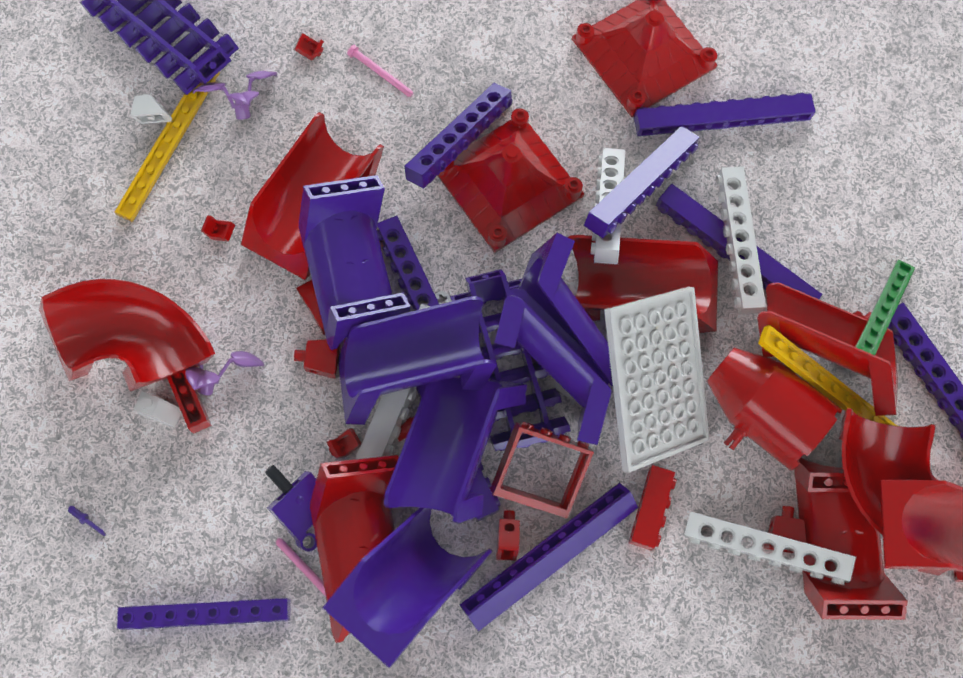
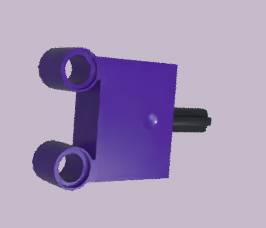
M271 465L267 468L265 474L282 493L267 509L293 536L296 545L300 549L308 552L317 548L315 534L307 532V530L313 525L310 501L316 477L311 472L305 471L291 484L275 465ZM310 536V544L304 547V538Z

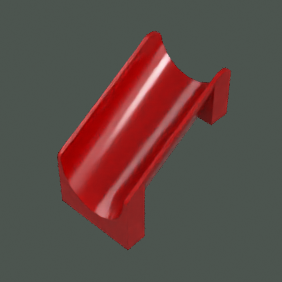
M318 112L251 201L241 245L306 280L311 274L299 231L303 186L375 176L384 146L379 144L372 153L367 155H353L342 150L329 135L324 114Z
M568 236V238L575 241L572 247L578 268V288L575 297L592 321H600L601 310L604 311L608 308L686 287H694L699 333L717 332L718 260L698 242L620 237L618 264L594 263L595 255L591 254V245L596 243V241H592V236Z
M782 283L767 285V311L760 312L757 318L760 336L763 328L770 325L798 348L870 378L875 416L897 415L898 373L893 331L887 328L876 354H870L855 347L868 321L867 319ZM762 347L763 356L775 357Z
M398 455L320 464L310 501V510L326 601L331 598L358 563L395 530L391 512L392 508L385 507L384 496L399 459ZM329 614L332 636L336 643H340L350 633Z
M800 458L798 461L801 463L794 470L798 517L805 522L806 543L856 557L851 581L849 583L845 582L844 585L831 582L832 578L823 576V579L810 576L811 572L803 571L805 595L821 619L906 620L908 600L884 573L880 533L869 523L852 498L846 483L843 467L820 465ZM804 556L803 561L806 565L813 566L815 564L813 556ZM825 562L824 566L827 571L834 572L836 570L834 562Z
M881 480L884 568L954 570L955 582H963V487L945 480Z

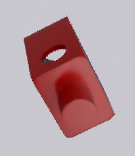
M326 339L309 340L306 344V350L294 351V361L304 362L306 372L336 379L340 344L338 348L331 350Z
M782 506V516L776 515L771 518L767 533L806 543L804 520L794 518V507ZM764 544V549L774 550L771 544ZM785 549L783 551L787 553H793V551L790 549Z
M505 510L503 512V519H499L496 560H517L520 520H515V511Z

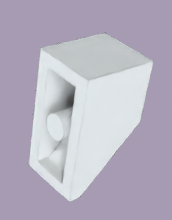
M152 95L134 96L130 116L140 124L172 122V117Z
M143 391L133 409L139 415L174 428L182 414L179 407Z

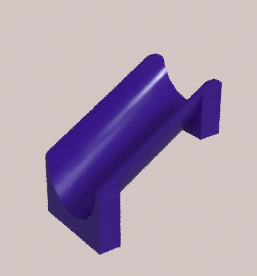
M378 175L303 186L299 231L326 340L331 350L338 348L339 344L347 337L350 328L355 325L410 312L411 306L405 294H392L376 230L385 190Z
M556 233L531 254L519 288L525 290L588 353L603 376L613 387L608 341L561 278L575 241Z
M520 288L511 289L509 296L504 301L494 343L515 348L518 342L582 406L578 420L577 440L598 445L611 397V388L608 386L609 382L588 353L525 290Z
M470 296L351 327L338 356L345 424L365 425L380 395L460 376L462 390L481 391L497 366L495 360H484L479 345V322L483 299Z
M460 376L428 383L384 496L385 507H419L439 510L452 515L453 522L456 523L481 516L484 494L470 492L499 409L524 405L526 402L527 384L488 379L483 389L476 391L462 390Z
M419 508L377 547L369 552L322 607L388 668L399 659L457 589L461 590L493 552L489 548L477 556L461 557L447 552L438 544L433 536L430 525L431 509Z

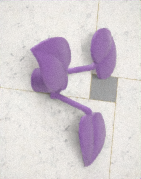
M255 71L247 74L246 78H249L248 91L229 94L225 83L209 82L194 89L193 94L197 91L212 92L222 90L225 92L231 108L235 109L236 119H248L251 117L249 110L250 102L259 95L258 91H251L252 82L256 79H264L272 75L277 76V72Z
M235 351L231 353V358L228 359L218 375L214 372L203 370V365H200L199 368L191 367L186 369V377L192 388L197 390L198 393L212 395L215 384H219L220 378L230 363L234 362L235 365L241 367L264 366V363L257 356L249 352Z

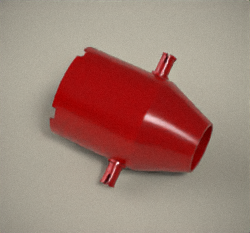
M733 348L706 381L728 421L734 426V431L723 443L728 446L733 441L729 448L734 451L744 437H748L790 471L800 465L801 462L798 460L804 454L808 457L837 421L836 413L841 414L842 408L781 361Z

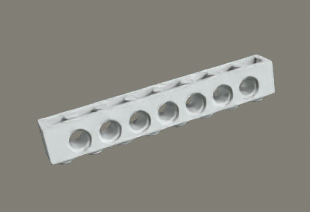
M603 148V155H599L598 166L602 167H598L597 178L601 179H597L596 190L600 191H596L595 202L599 203L623 181L624 149ZM618 223L612 234L608 233L604 238H601L594 232L592 233V241H596V243L591 245V254L595 255L594 263L618 264L621 224Z
M744 167L721 168L719 174L716 175V185L719 186L720 190L718 200L719 203H722L721 219L725 223L723 233L724 237H727L726 253L730 256L729 271L732 272L733 276L731 286L732 290H735L736 295L734 306L738 309V314L760 313L766 308ZM733 220L738 221L740 225L735 224ZM736 237L742 239L743 242L737 241ZM738 255H743L746 260L741 259ZM741 272L746 273L748 278L742 276ZM744 290H748L751 296L746 295Z
M690 512L684 534L688 538V542L700 545V542L708 544L709 548L720 550V547L728 549V553L733 555L747 554L749 555L748 559L760 562L761 559L768 560L769 565L789 566V570L802 573V570L811 572L810 576L818 579H823V576L832 578L831 582L839 585H844L845 582L849 583L851 581L856 558L851 555ZM704 527H710L713 530V534L710 537H704L701 534V530ZM725 532H729L733 536V540L729 543H725L721 539L722 534ZM744 538H750L753 541V546L751 548H744L741 541ZM766 543L771 544L774 548L773 553L765 554L762 551V546ZM785 549L793 551L794 558L792 560H786L783 557L782 552ZM805 555L814 557L815 564L813 566H808L804 563L803 558ZM826 561L835 563L836 570L834 572H829L825 569L824 564Z

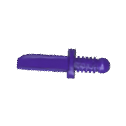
M74 506L68 508V512L78 519L81 524L86 523L101 535L106 536V533L88 519V514L81 512Z

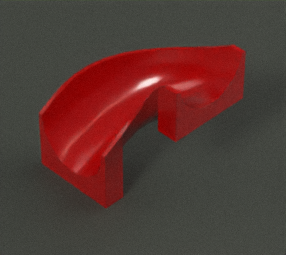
M94 279L65 286L41 297L39 312L68 381L88 375L95 361L118 359L127 365L122 374L131 392L184 372L188 368L203 365L215 355L210 340L195 320L174 301L146 286L117 279Z
M847 408L841 422L839 440H842V464L846 483L861 513L883 536L881 480H937L930 469V453L936 425L903 427L882 424L863 418L854 413L852 409ZM918 569L920 572L937 576L948 571Z

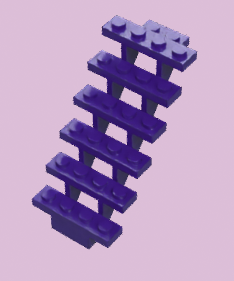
M181 0L80 1V4L92 17L97 15L106 6H111L98 17L109 32H113L124 21H129L116 32L127 47H132L143 36L147 37L135 48L146 63H150L161 52H167L154 63L166 79L171 77L181 67L186 68L173 79L185 95L190 93L200 83L206 84L232 61L229 57L239 49L229 34L225 33L216 42L213 40L220 32L209 18L203 20L196 27L194 23L201 17L190 3L185 4L178 11L175 10L182 3ZM147 2H151L139 14H137L136 16L134 15V13L138 9H140L144 4H146ZM165 17H170L158 29H156L155 31L152 30V28H154ZM184 32H190L174 47L170 45ZM203 47L208 48L194 62L190 61Z
M502 269L467 277L465 280L468 292L450 296L451 301L476 296L483 299V304L491 300L500 301L509 296L511 289L519 288L522 278L508 282ZM481 311L479 333L482 335L484 345L480 347L484 360L492 359L496 361L504 356H515L522 352L524 366L499 372L498 366H496L489 379L521 384L527 383L530 380L532 394L526 395L524 405L499 409L495 422L506 417L508 431L490 436L494 450L505 451L515 425L513 417L524 412H534L539 409L541 422L533 424L536 429L546 428L557 436L570 432V424L565 416L551 420L548 418L546 407H553L558 403H562L561 395L556 388L545 391L540 390L537 378L543 379L549 374L538 362L532 364L530 354L518 342L515 348L497 343L491 344L488 333L498 328L502 312L483 317ZM522 432L516 447L517 449L527 448L532 444L546 443L548 441Z

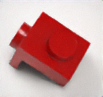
M302 33L293 50L309 60H313L316 56L320 57L322 54L324 41L321 39L317 42Z
M207 215L201 232L212 240L229 242L235 224L230 221L216 220L213 216Z
M349 428L336 439L326 442L329 446V452L336 459L347 457L362 444L353 428Z

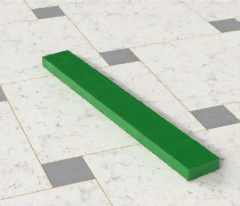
M899 259L897 260L855 346L856 348L873 355L876 354L915 267Z

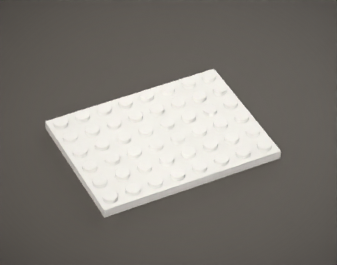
M686 287L605 309L623 472H632L709 441L694 287Z

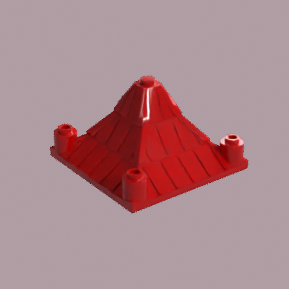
M636 0L593 25L589 23L580 24L576 34L571 38L632 118L635 115L636 109L642 107L649 108L714 70L718 65L715 62L718 57L716 50L711 47L703 48L665 0Z
M522 108L515 109L512 112L511 120L471 143L443 172L437 175L494 253L585 195L582 191V181L579 178L569 176L529 124V114Z

